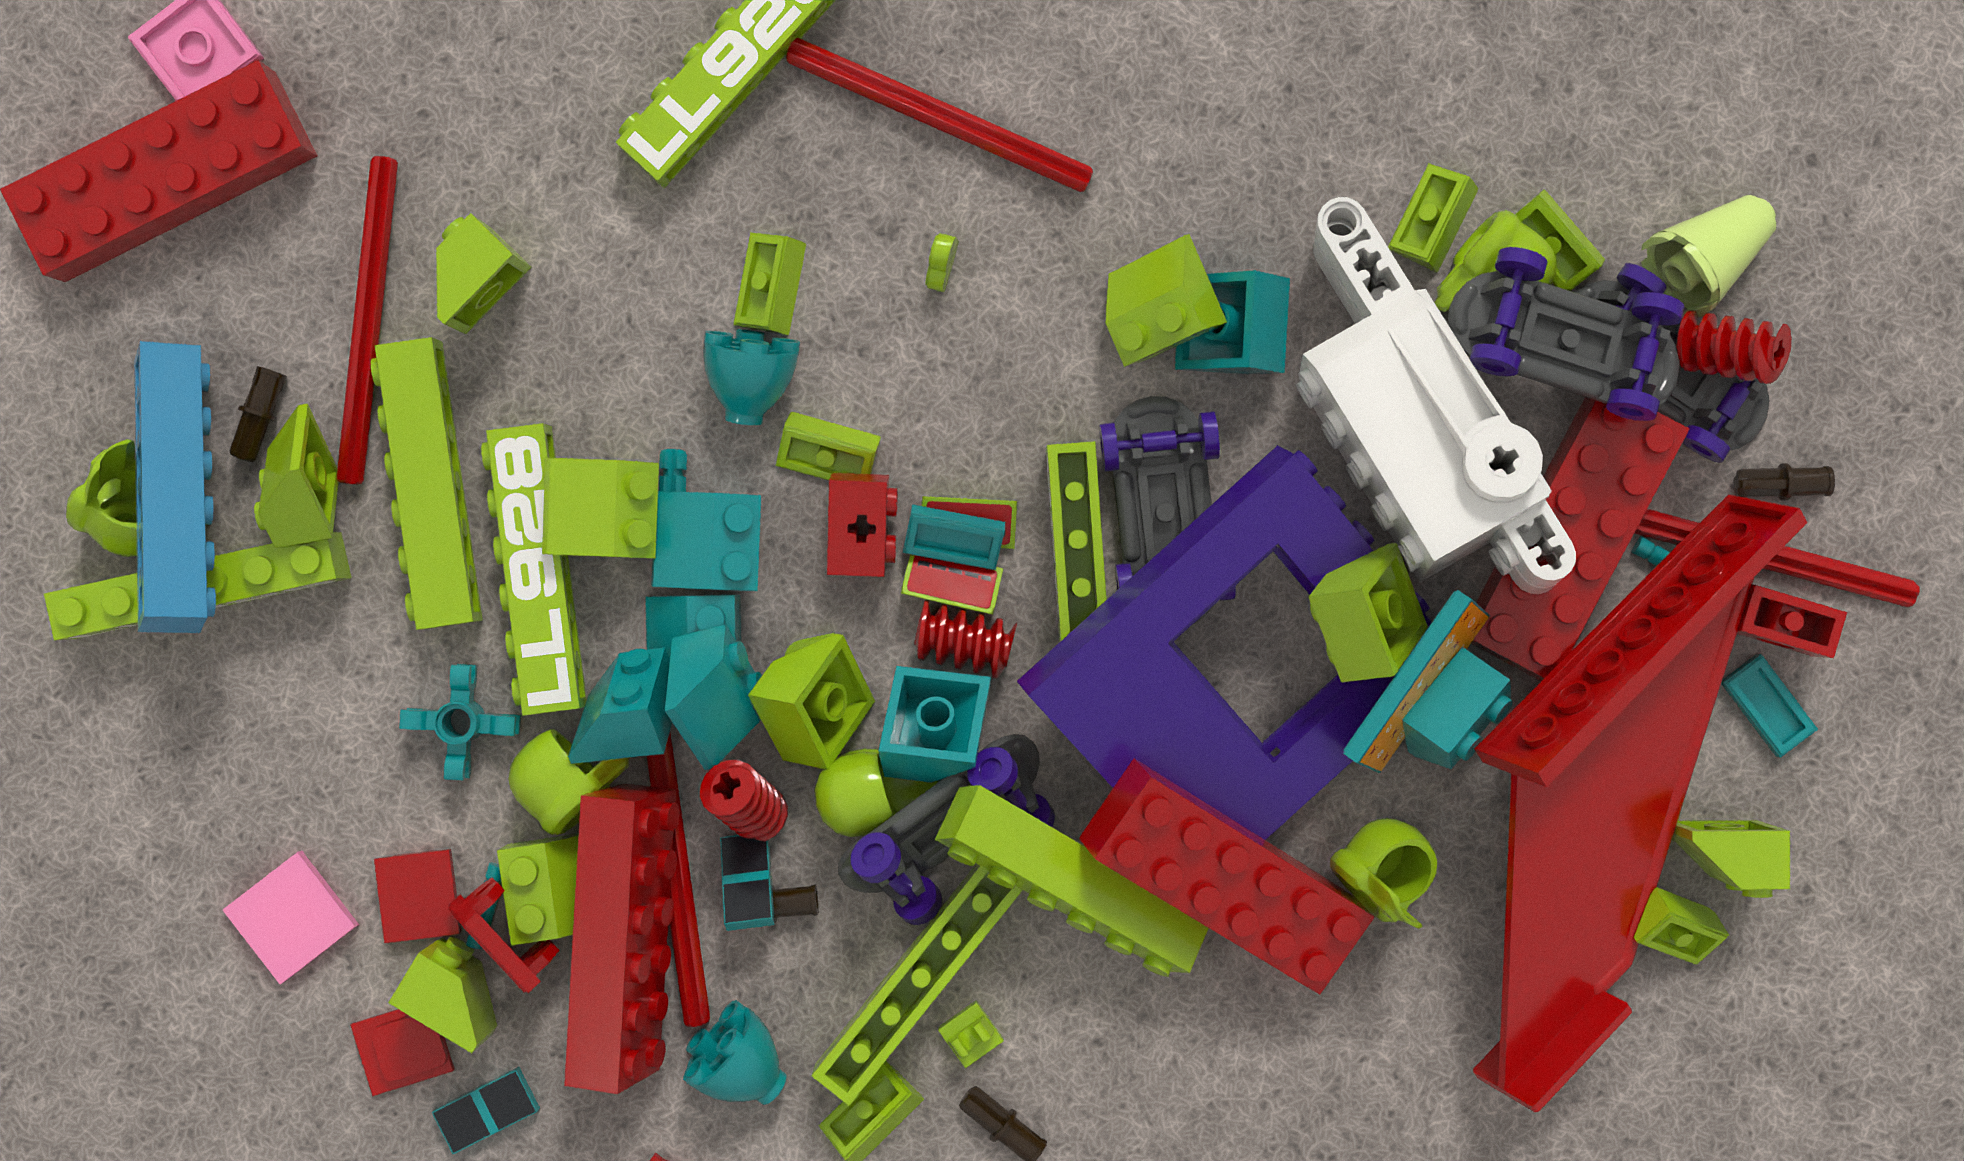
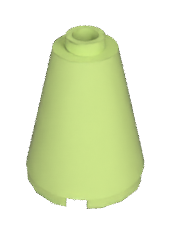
M1746 195L1653 234L1642 244L1641 250L1647 249V258L1641 261L1642 268L1652 272L1666 284L1667 289L1663 294L1677 298L1684 304L1687 310L1683 314L1688 310L1697 311L1699 317H1702L1719 304L1776 230L1775 211L1766 200Z

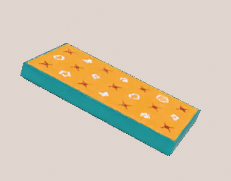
M1459 590L1454 591L1343 751L1345 752L1343 754L1357 764L1381 773L1405 738L1402 719L1462 647L1465 649L1469 647L1490 615L1470 597Z

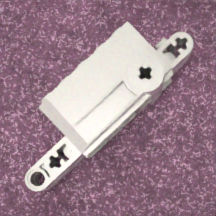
M1337 197L1329 200L1322 206L1318 214L1313 253L1318 265L1355 324L1302 355L1300 372L1298 373L1301 382L1296 384L1302 399L1310 409H1315L1322 422L1321 428L1324 435L1334 449H1339L1347 463L1345 466L1350 478L1359 490L1363 489L1372 504L1370 508L1376 521L1384 531L1388 530L1399 547L1406 569L1410 573L1413 571L1419 583L1491 543L1493 548L1489 550V555L1503 576L1509 573L1516 585L1521 590L1530 594H1541L1549 591L1572 571L1576 562V551L1572 541L1546 501L1552 490L1541 474L1543 454L1538 441L1528 430L1510 422L1427 290H1414L1364 208L1357 201L1348 197ZM1370 278H1371L1372 280H1371L1370 288H1369V291H1368L1367 288H1368L1369 281H1370ZM1543 560H1546L1548 562L1547 565H1543L1542 567H1540V565L1537 563Z

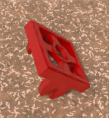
M492 877L477 887L466 898L460 894L448 905V910L524 993H529L541 982L536 975L551 962L560 950L552 941L545 940L537 942L520 958L481 917L505 891Z

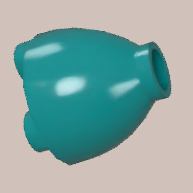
M746 329L736 330V338H733V334L727 332L705 331L703 347L705 372L716 398L726 410V421L741 425L763 424L764 414L780 399L793 378L799 356L800 341L788 338H772V343L765 342V333Z
M737 1000L730 1002L724 1008L719 1021L710 1031H707L705 1028L698 1030L687 1045L686 1051L692 1056L688 1062L683 1080L699 1092L714 1099L727 1102L757 1100L762 1105H766L779 1095L786 1083L787 1076L786 1073L779 1069L776 1047L768 1028L750 1008L745 1007Z

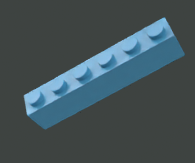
M140 341L134 360L138 632L201 633L207 617H214L215 588L207 587L206 571H212L214 567L215 549L214 542L206 541L205 525H211L213 521V497L205 496L204 480H210L212 475L211 451H203V435L209 436L211 429L210 407H202V392H208L210 385L209 363H201V345Z

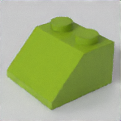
M471 213L465 219L459 217L450 223L442 233L444 241L436 248L437 318L443 324L464 334H467L532 268L490 226Z
M1190 234L1184 235L1108 274L1105 323L1124 367L1151 359L1227 323Z
M308 403L301 404L296 407L268 447L265 469H261L259 472L261 497L260 501L254 505L255 519L259 529L267 531L275 548L331 539L333 537L339 483L337 481V465Z
M545 458L542 554L656 559L659 463L604 459Z
M1397 543L1387 544L1327 573L1308 596L1311 615L1319 623L1326 642L1327 656L1330 662L1335 665L1341 682L1395 676L1428 628Z
M841 634L831 635L774 660L748 694L782 760L821 769H828L835 761L875 702L846 639Z
M1686 820L1677 822L1672 840L1710 877L1724 882L1726 889L1742 891V896L1753 898L1773 897V890L1790 889L1789 830L1758 820Z
M579 833L510 843L497 850L502 888L505 890L503 896L511 946L573 935Z
M441 937L417 954L388 1003L468 1052L473 1053L497 1028L482 961L472 956L474 949L468 947L464 941L455 937H449L448 940Z

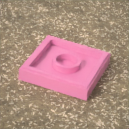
M175 0L128 36V39L176 101L257 60L261 61L264 59L220 0Z
M302 850L295 853L223 909V912L280 985L359 925Z

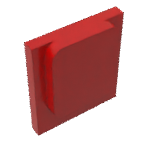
M451 849L398 854L374 859L384 943L462 933L461 924L448 910V905L457 897Z
M399 1009L350 1024L372 1096L455 1070L445 1037Z

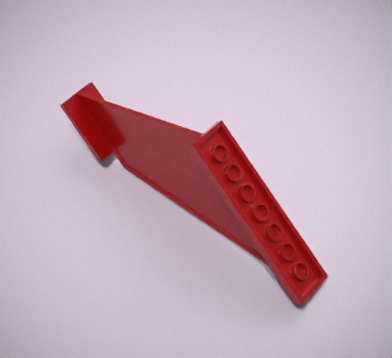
M1728 494L1474 748L1483 763L1511 773L1500 1041L1473 1068V1073L1479 1080L1533 1112H1539L1632 1013V1009L1627 1002L1607 993V991L1633 964L1639 945L1635 941L1634 935L1648 899L1658 885L1754 578L1808 523L1800 508Z

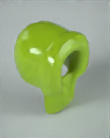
M1508 210L1495 212L1459 248L1453 258V269L1437 287L1438 295L1434 303L1440 311H1448L1455 294L1467 281L1481 274L1497 271L1495 263L1498 252L1506 247L1524 248L1544 256L1548 263L1543 279L1538 281L1551 285L1556 275L1557 264L1554 251L1543 237L1520 222L1517 215Z
M129 439L120 441L103 450L91 461L89 475L85 483L71 492L66 506L67 523L74 530L88 533L103 549L124 557L137 556L135 442Z
M550 729L528 742L516 755L510 766L509 786L516 800L539 821L543 830L551 835H559L567 832L579 823L581 795L609 788L610 784L629 767V758L602 760L595 767L590 762L571 764L568 756L572 743L555 729Z
M858 749L838 756L828 769L820 771L814 788L815 802L822 821L835 833L848 837L865 836L937 784L938 781L931 783L884 777L878 752L879 749Z
M1382 818L1367 823L1359 829L1344 849H1340L1330 858L1331 870L1355 898L1380 921L1392 923L1402 921L1417 929L1423 927L1418 920L1407 912V909L1411 903L1427 891L1434 880L1438 863L1434 848L1416 827L1404 821Z

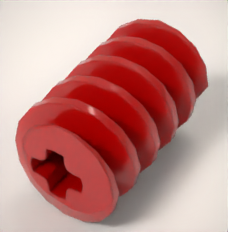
M1688 310L1681 320L1678 331L1677 354L1679 363L1685 371L1696 372L1700 369L1703 374L1714 375L1719 373L1722 377L1733 378L1737 375L1741 380L1752 381L1756 378L1760 383L1771 384L1781 375L1788 361L1792 342L1791 329L1788 324H1783L1775 337L1772 322L1763 321L1757 334H1755L1753 319L1744 318L1736 331L1734 316L1727 315L1721 320L1717 328V317L1714 313H1706L1699 325L1697 311Z
M925 600L914 645L917 648V657L920 661H924L931 650H935L936 663L942 666L950 654L954 656L955 669L961 670L968 659H972L973 672L977 675L989 663L991 665L992 678L998 679L1007 667L1017 622L1009 633L1006 634L1004 633L1002 618H997L991 628L986 629L985 618L982 613H979L970 625L967 624L965 609H960L954 619L949 620L947 605L942 604L933 616L930 615L929 600Z
M726 760L714 765L705 774L700 785V799L703 806L739 836L747 839L767 841L775 837L784 827L788 817V805L783 794L748 763L739 760Z

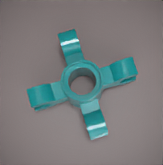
M451 665L450 703L443 705L439 710L422 708L400 710L399 729L434 730L437 736L447 743V755L444 764L445 780L463 781L465 778H470L471 741L478 738L481 734L503 736L520 734L521 715L485 713L483 708L474 701L477 665ZM456 709L465 711L470 718V728L465 735L456 732L452 727L451 717Z

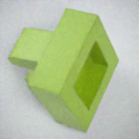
M977 1000L938 1027V1031L965 1068L1004 1041L1003 1036Z

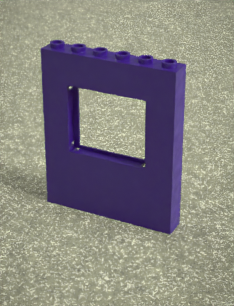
M1277 445L1017 680V683L1113 788L1135 758L1264 840L1272 835L1353 761L1343 754L1345 752L1343 750L1395 677L1341 682L1337 674L1266 740L1261 742L1174 643L1181 634L1272 552L1310 595L1327 573L1373 551L1370 547L1375 541L1372 535L1357 520L1350 523L1341 512L1347 507L1345 502L1330 486L1326 485L1322 488L1313 477L1318 472L1317 468L1300 450L1293 454ZM1415 591L1427 626L1429 628L1432 622L1426 616L1425 613L1430 609V607L1426 603V601ZM1277 747L1280 753L1273 757L1270 752Z

